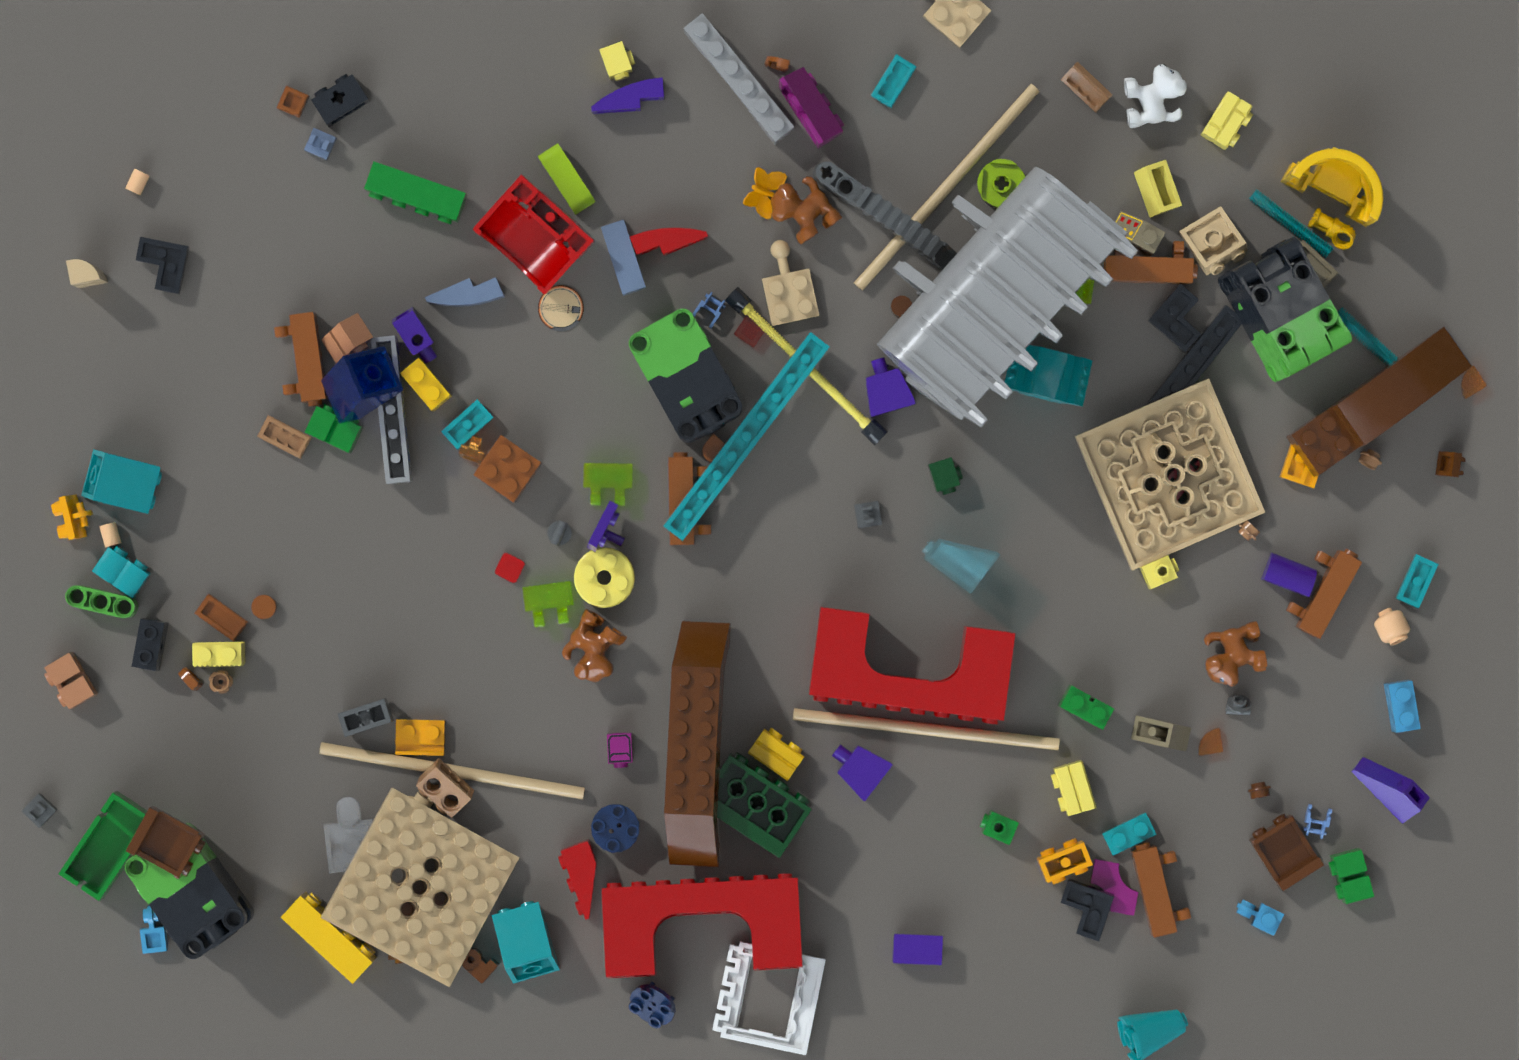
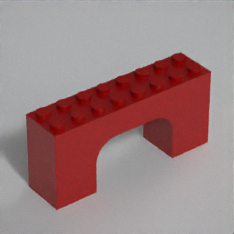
M820 607L809 686V695H813V700L828 702V698H836L838 704L852 705L853 701L861 702L862 707L876 708L877 704L886 705V710L901 712V707L910 708V713L925 715V710L934 711L933 715L943 718H949L950 714H956L959 720L973 721L974 717L982 718L983 723L998 725V720L1004 721L1015 633L964 626L960 660L954 673L943 680L918 679L882 674L870 667L865 657L869 613Z
M789 873L778 874V879H768V875H754V880H744V876L729 877V881L720 882L719 877L704 878L705 883H695V879H681L680 884H671L670 880L656 881V885L647 886L646 881L631 882V887H622L621 883H607V888H601L606 978L656 976L655 935L659 926L665 920L675 916L734 914L746 921L752 935L754 971L802 968L798 878H793V875Z

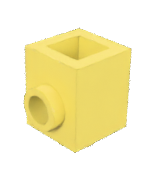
M622 41L599 49L610 80L615 78L616 81H621L629 77L628 73L633 72L631 65L635 64L631 50L626 52Z
M1168 555L1139 567L1148 589H1153L1178 578L1176 574L1179 571L1175 559H1170Z

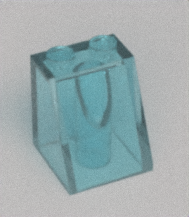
M943 539L929 540L921 551L925 554L922 557L923 560L969 594L973 592L1000 556L996 551Z

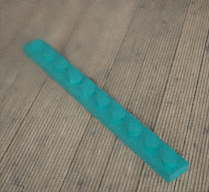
M811 332L807 335L663 525L664 528L683 541L830 346Z

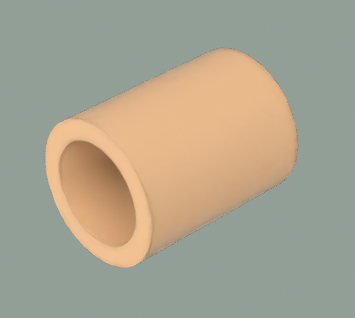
M134 169L125 189L141 196L150 176Z
M116 522L99 526L105 548L122 543Z

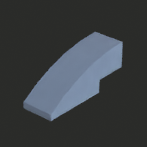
M624 220L602 226L601 230L623 296L645 289L646 286Z
M496 277L477 286H474L472 280L468 278L425 297L429 304L462 307L489 303L505 296Z

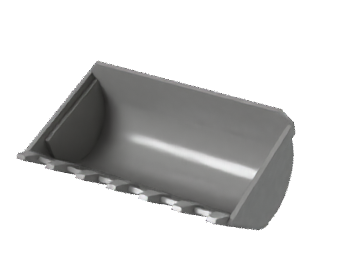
M1034 167L990 217L960 195L955 197L951 203L963 214L962 217L974 226L976 233L933 281H930L905 261H898L893 267L898 275L917 290L916 294L919 297L880 339L877 346L907 375L905 381L915 390L961 421L965 417L979 427H982L988 419L975 405L989 389L1005 399L1013 393L1000 378L1013 362L1019 363L1030 371L1038 365L1034 358L1025 350L1038 334L1044 335L1055 343L1063 337L1060 331L1051 323V320L1065 305L1080 315L1087 310V305L1076 294L1090 277L1105 287L1112 282L1113 278L1101 266L1111 252L1115 249L1130 259L1138 252L1126 238L1128 232L1091 201L1086 204L1059 180L1038 167Z

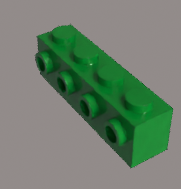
M373 161L364 187L369 192L368 196L380 201H382L383 197L391 199V204L403 209H405L406 205L414 207L415 213L428 217L429 213L437 215L438 221L450 225L452 221L459 222L467 198L465 192Z

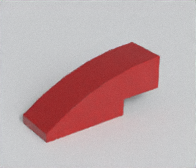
M660 228L630 236L637 257L657 248H660L663 256H666L708 238L706 231L690 228Z

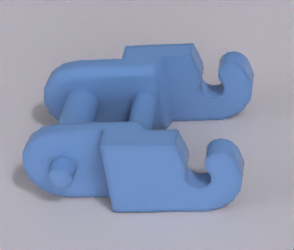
M712 291L709 295L706 293L705 297L707 299L705 302L701 300L693 312L694 317L700 308H705L713 313L715 318L709 326L710 329H712L722 314L719 312L720 309L726 307L724 305L725 300L720 302L714 298ZM708 301L719 306L716 311L706 305Z
M1308 804L1304 819L1307 826L1303 828V831H1305L1306 836L1309 833L1320 835V839H1323V836L1327 834L1325 828H1329L1332 809H1328L1324 821L1310 818L1312 804ZM1311 822L1321 824V830L1310 828Z

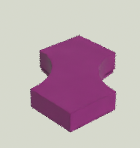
M1094 859L1090 883L1100 886L1106 892L1115 894L1110 908L1111 912L1134 916L1138 891L1124 884L1119 874V863Z

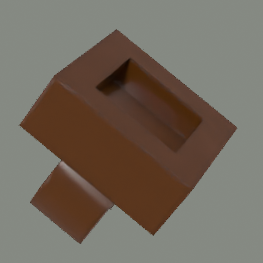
M1439 451L1435 475L1459 478V475H1464V471H1460L1461 462H1466V459L1462 457V453Z

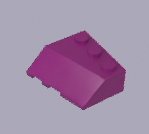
M802 67L779 79V90L816 147L820 149L843 134L841 127L844 124L838 114L833 115L829 109L831 104L825 94H820L816 87L818 84L812 74L807 73L805 68Z

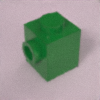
M990 810L989 815L984 814L979 827L983 828L982 834L1010 845L1019 822Z

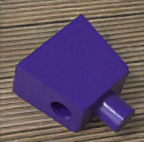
M413 307L392 319V324L412 355L418 353L425 364L437 357L431 347L434 340ZM419 334L423 340L420 343H415L412 337Z
M885 357L871 361L875 375L865 379L870 417L916 404L899 368L889 371Z
M840 744L832 754L835 759L842 763L837 773L863 801H866L893 765L888 760L859 745L851 753Z

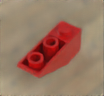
M588 839L561 849L562 855L558 856L562 869H567L570 878L566 879L571 893L576 892L578 901L575 902L577 911L580 916L584 914L585 920L589 919L591 913L597 860Z

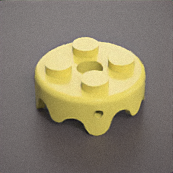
M600 547L597 548L596 552L590 550L578 561L574 573V584L581 598L588 604L600 608L614 607L626 600L631 594L635 584L634 568L631 561L619 550ZM606 570L611 574V581L607 585H602L598 582L597 576L600 571Z

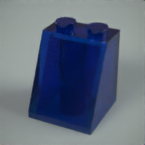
M385 346L343 356L321 380L339 424L361 419L404 390Z

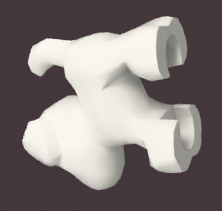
M1159 64L1153 71V83L1146 86L1138 85L1135 78H1124L1125 95L1127 98H1138L1143 109L1141 113L1134 108L1126 110L1127 123L1130 128H1137L1146 123L1175 122L1181 119L1183 115L1182 109L1178 108L1173 113L1166 111L1164 106L1165 98H1176L1184 95L1186 92L1187 83L1182 79L1178 71L1170 69L1165 64Z

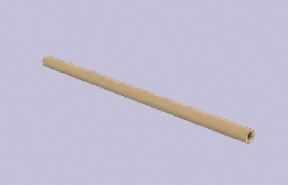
M1033 84L1026 88L911 218L913 221L923 224L1040 91ZM900 235L895 236L857 278L854 284L863 291L906 243L900 239Z
M794 708L793 720L1050 750H1058L1060 742L1059 738L798 708Z
M321 742L319 752L322 755L425 772L434 763V761ZM446 764L462 779L582 800L584 797V787Z

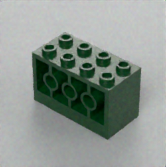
M736 752L735 755L730 753L719 769L717 818L780 858L812 810V807L809 805L810 800L799 792L796 795L789 792L790 786L777 779L774 782L769 779V773L758 765L755 769L748 765L749 759ZM742 783L741 788L743 791L733 793L731 784ZM753 796L756 798L761 796L763 805L753 806L751 798ZM783 810L782 815L784 817L774 820L772 811Z

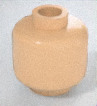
M1387 608L1378 613L1379 618L1374 622V626L1383 643H1390L1393 646L1408 638L1407 634L1410 632V626L1402 611H1393L1392 608Z

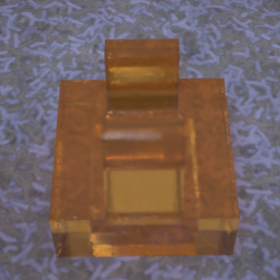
M472 436L469 446L461 444L459 457L481 464L485 458V452L480 450L482 439Z

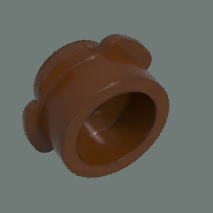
M1265 782L1251 784V789L1248 790L1251 799L1270 796L1269 788L1271 786H1266Z

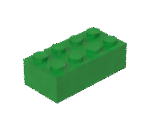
M119 791L112 792L100 810L103 813L96 816L58 873L75 886L82 884L83 881L87 882L81 887V890L98 901L105 898L125 868L127 860L133 856L126 852V849L147 813L146 809Z

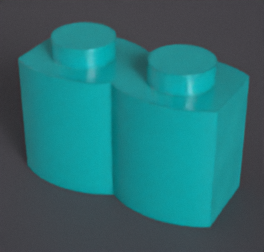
M117 545L115 548L108 547L92 572L129 597L135 598L151 575L147 571L148 566L138 559L135 562L131 561L126 557L128 552Z

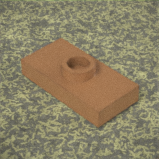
M1076 62L1061 79L1095 113L1113 95L1079 62Z
M269 415L257 435L260 439L300 459L312 439L307 434Z

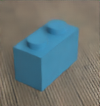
M1403 680L1385 683L1384 689L1391 731L1399 733L1421 729L1413 681Z

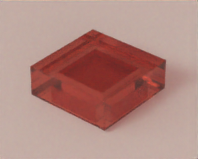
M746 315L734 335L754 348L765 331L760 329L758 324L756 325V322L754 323V320H751Z

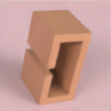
M356 313L338 323L321 341L336 364L344 360L346 363H349L357 358L359 353L368 348L367 343L373 336L359 314Z
M70 652L44 667L47 672L44 674L45 678L51 686L55 685L59 692L57 698L63 707L67 706L68 709H73L98 694L74 652Z

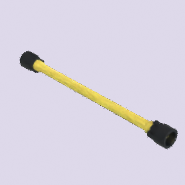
M739 287L725 299L738 314L742 312L745 316L747 315L751 320H754L753 322H756V325L758 324V327L765 331L772 340L774 339V342L780 348H783L782 350H785L789 357L794 354L796 349L788 341H785L786 339H783V336L781 337V334L774 330L767 321L765 322V319L759 313H756V310L754 311L753 306L750 304L752 300ZM813 368L809 376L812 379L814 378V381L821 385L820 387H823L836 402H839V405L841 404V407L843 406L847 413H850L849 415L854 417L863 429L861 433L875 446L888 431L875 419L871 421L868 417H865L863 414L861 415V412L854 408L855 406L852 403L850 404V401L843 397L844 395H841L839 390L834 386L832 387V384L825 380L826 378L823 375L821 376L817 369Z

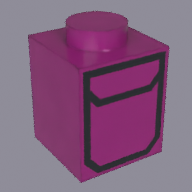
M632 732L607 734L608 764H614V768L628 767V763H633Z

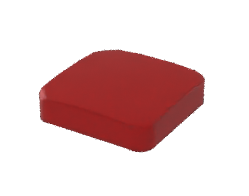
M504 553L495 569V574L515 583L525 566V562L509 553Z

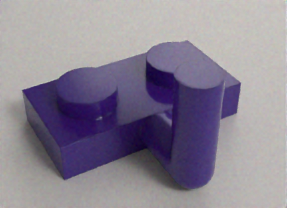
M609 501L588 542V549L596 552L598 546L603 548L607 540L622 546L625 538L608 530L609 525L614 527L620 513L616 512L618 504Z

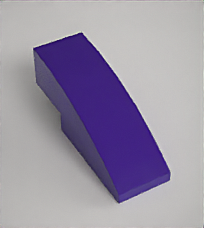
M663 77L639 81L615 90L591 106L592 114L641 111L640 101L664 100Z

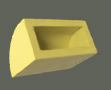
M1166 160L1145 166L1134 172L1150 218L1182 206Z

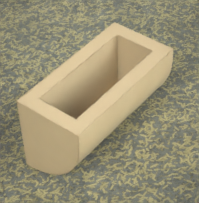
M79 259L66 261L71 285L83 288L108 283L105 274L95 265Z

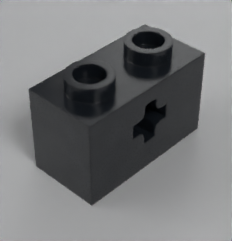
M345 74L335 80L336 85L329 89L324 87L314 93L315 98L311 99L328 127H331L370 102L353 74L350 76ZM338 93L344 96L342 104L334 102L336 101L335 95Z
M147 618L140 619L131 667L152 671L160 670L168 622Z

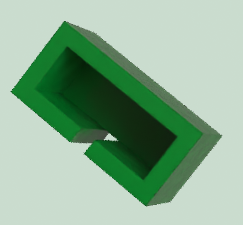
M324 404L323 408L316 406L304 433L351 454L363 429L362 426L358 425L360 420L347 414L344 419L336 415L338 410Z
M1069 685L1058 706L1103 730L1114 708L1094 697L1089 701L1091 697L1089 694Z
M1355 848L1330 855L1331 862H1328L1331 875L1336 876L1338 885H1335L1334 888L1338 900L1342 899L1343 903L1350 904L1375 897L1369 875L1366 876L1365 873L1368 870L1362 849Z

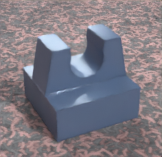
M313 128L304 150L328 160L337 138Z

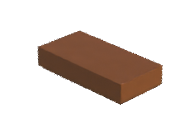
M211 594L206 596L194 613L233 642H235L248 624L246 619Z

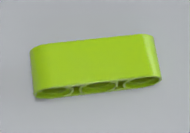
M558 143L538 155L539 160L575 215L596 202Z

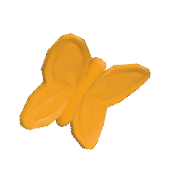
M757 167L754 175L756 185H752L753 191L744 198L743 205L755 207L756 212L761 217L770 219L772 206L769 197L774 195V192L770 190H777L780 185H783L787 178L786 174L779 171L767 174L764 169Z

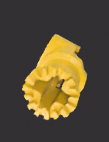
M1320 208L1315 210L1314 217H1311L1312 219L1309 221L1308 227H1315L1326 233V236L1332 239L1335 247L1339 249L1350 248L1356 236L1353 227L1339 221L1337 217L1332 218L1322 213ZM1345 233L1350 237V240L1342 241L1337 235Z

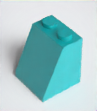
M93 449L81 496L94 501L149 514V510L153 509L156 500L154 495L155 487L160 484L162 478L161 467Z
M525 902L521 904V907L501 909L497 914L492 915L504 967L513 984L560 970L543 909L539 902Z

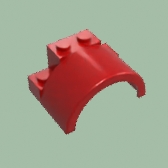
M522 174L473 228L479 236L491 243L513 262L543 294H546L577 259H580L595 242L580 227L579 223ZM519 202H523L529 207L525 209ZM566 241L568 242L569 247H567L564 244Z

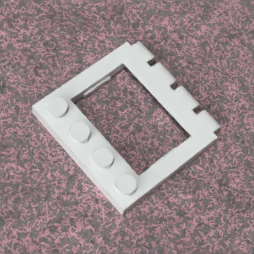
M740 941L739 945L730 944L726 961L735 963V967L725 966L721 985L731 988L730 991L720 989L717 1009L726 1012L725 1014H715L712 1030L721 1032L722 1038L806 1055L826 959L802 954L803 967L799 968L786 1036L782 1037L769 1032L738 1027L753 953L752 943Z

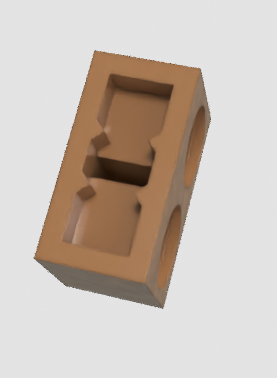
M440 758L419 777L416 784L418 791L423 797L430 798L441 813L447 814L451 818L472 799L474 789ZM435 778L439 780L440 784L434 785L429 779ZM447 795H455L458 800L452 801L448 799Z

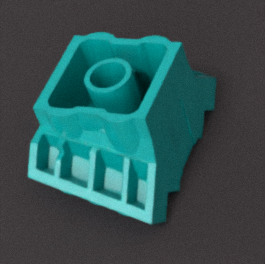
M1029 345L1025 350L1034 358L1038 365L1030 371L1014 361L1007 369L1004 382L1011 390L1059 404L1064 403L1083 407L1093 360Z

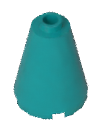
M1177 1009L1123 1015L1118 1018L1121 1021L1117 1022L1123 1047L1128 1046L1131 1052L1127 1053L1131 1060H1144L1185 1033L1188 1026L1185 1014L1183 1012L1180 1013Z

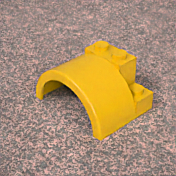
M1333 147L1332 149L1327 148L1314 152L1302 161H1298L1297 164L1292 162L1281 180L1282 183L1301 193L1306 190L1307 186H1310L1348 206L1349 208L1345 216L1365 227L1375 223L1380 217L1383 206L1381 181L1374 168L1364 158L1351 151ZM1317 165L1313 173L1309 172L1311 166ZM1363 187L1365 196H1362L1360 199L1357 195Z

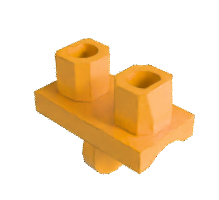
M77 494L59 497V501L51 504L53 514L55 516L63 515L65 524L57 526L59 538L73 540L87 537L85 526H89L87 516L93 515V511H85L83 502L79 503Z

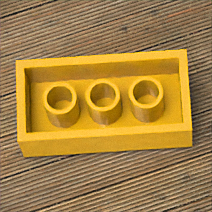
M307 892L303 893L280 918L353 984L377 958L374 955L375 949L366 942L362 944L355 936L320 918L325 910L320 905L322 900L313 892L310 894Z

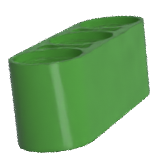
M83 585L72 586L65 594V599L70 606L119 618L133 617L138 611L137 601L127 595ZM77 589L81 590L84 594L83 601L80 603L75 602L73 599V593ZM100 595H104L108 600L107 606L103 609L99 608L96 603ZM124 600L129 601L131 604V610L128 614H124L120 609V605Z

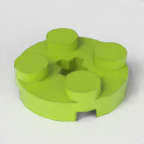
M996 159L987 164L979 173L977 189L984 202L998 208L1025 178V175L1013 161ZM1000 177H1004V181L1008 182V186L1004 187L1003 190H999V187L995 185V181H999Z

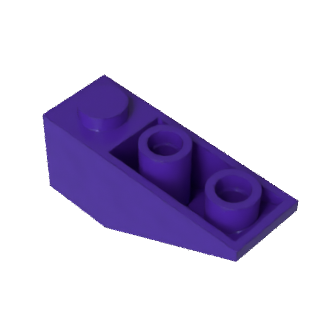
M1362 757L1351 771L1402 824L1419 813L1430 799L1413 780L1367 758Z

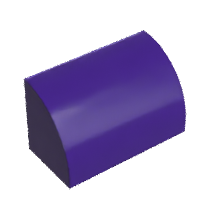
M1271 552L1261 580L1305 597H1310L1316 580L1317 570Z
M894 934L892 962L900 964L942 965L943 936Z

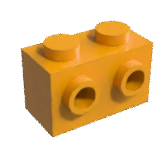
M1074 838L1064 842L1063 848L1054 850V847L1040 852L1041 856L1036 859L1047 883L1057 884L1066 880L1065 876L1069 874L1079 875L1089 870L1088 867L1093 864L1082 840L1077 842V839Z

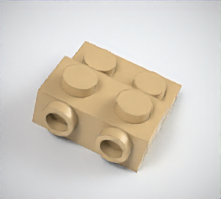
M1221 206L1179 231L1181 237L1192 251L1194 259L1206 276L1210 273L1213 275L1221 273L1225 269V264L1230 261L1234 263L1241 261L1246 256L1245 252L1248 251L1247 243Z

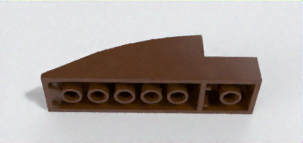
M1442 327L1289 434L1286 438L1293 445L1314 477L1318 476L1357 448L1367 445L1468 370L1471 365L1445 327Z

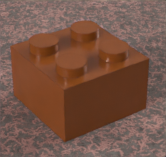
M500 435L473 475L515 503L542 465V462Z

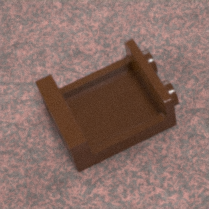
M151 806L128 845L126 852L134 856L138 855L173 874L176 879H180L183 875L187 877L194 863L190 861L195 853L199 855L206 842L202 839L205 834L157 807Z
M1285 813L1276 817L1273 820L1274 824L1267 829L1263 826L1252 833L1253 838L1249 839L1275 883L1282 891L1324 866L1298 827L1293 815L1289 814L1286 816Z

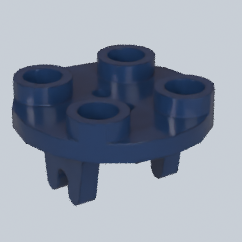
M609 804L595 814L591 824L592 836L596 844L603 850L611 853L622 852L629 849L636 842L640 832L639 821L636 814L630 808L621 804ZM618 823H621L622 825L620 828L617 827Z
M652 981L650 984L636 987L630 996L629 1010L648 1022L653 1028L657 1029L662 1025L668 1024L676 1013L673 1002L675 998L656 987Z

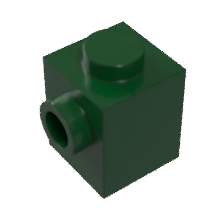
M952 457L928 464L935 491H941L942 495L956 492L955 486L960 485L959 480L963 479L959 465L954 466Z

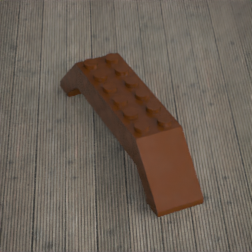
M682 621L671 672L664 807L669 865L719 867L720 842L717 809L724 670L728 649L730 648L731 623Z

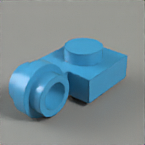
M1242 900L1236 906L1238 908L1236 913L1249 919L1251 915L1255 916L1251 923L1252 926L1273 936L1284 916L1283 913L1263 903L1260 904L1258 911L1254 910L1256 905L1246 900Z
M148 906L147 909H143L144 923H149V927L140 929L142 952L146 954L167 951L166 930L164 926L156 927V922H160L151 907Z

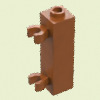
M1184 241L1173 242L1172 258L1134 256L1130 259L1114 249V256H1108L1104 260L1103 268L1113 278L1112 282L1192 284L1193 279H1197L1198 266L1194 264V258H1183Z
M307 312L289 315L290 325L274 327L277 338L292 336L299 383L282 385L283 394L286 396L300 393L301 402H308V407L323 405L322 400H328L316 313Z
M674 452L673 457H668L669 517L693 487V477H700L708 467H693V457H688V452ZM694 525L683 541L670 532V545H695L694 535H711V525Z
M1345 549L1344 552L1337 550L1334 557L1322 551L1317 552L1314 560L1328 568L1305 609L1294 602L1289 603L1286 611L1300 618L1296 628L1317 639H1321L1362 564L1357 559L1359 555L1348 549Z
M1150 842L1135 845L1136 849L1131 850V855L1151 936L1156 938L1176 933L1175 922L1191 918L1188 907L1172 911L1161 865L1177 862L1176 853L1169 851L1158 854L1157 847L1155 845L1150 846Z

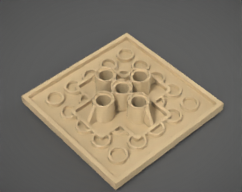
M1209 378L1075 436L1131 570H1135L1265 513ZM1162 445L1168 449V455L1164 459L1159 458L1157 453ZM1193 458L1198 459L1200 463L1199 469L1195 472L1191 471L1189 463ZM1171 468H1175L1178 474L1174 481H1170L1167 478V472ZM1151 477L1155 480V487L1153 490L1148 491L1145 488V481ZM1181 490L1187 494V499L1182 504L1178 503L1176 499L1177 493Z
M391 788L320 918L450 987L519 857L398 790ZM428 859H433L436 863V867L432 872H427L425 869V862ZM395 869H400L403 872V878L399 882H394L392 879V872ZM421 880L424 884V890L416 894L413 890V884ZM438 892H442L445 895V902L441 905H437L434 902V897ZM405 902H410L413 908L409 915H404L401 912V907Z

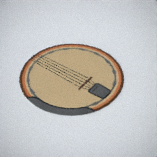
M564 285L552 287L546 294H542L538 303V314L541 321L548 328L555 331L572 329L580 322L584 312L581 296L573 288Z

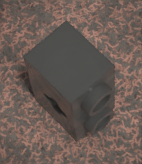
M387 698L338 713L345 737L394 721Z

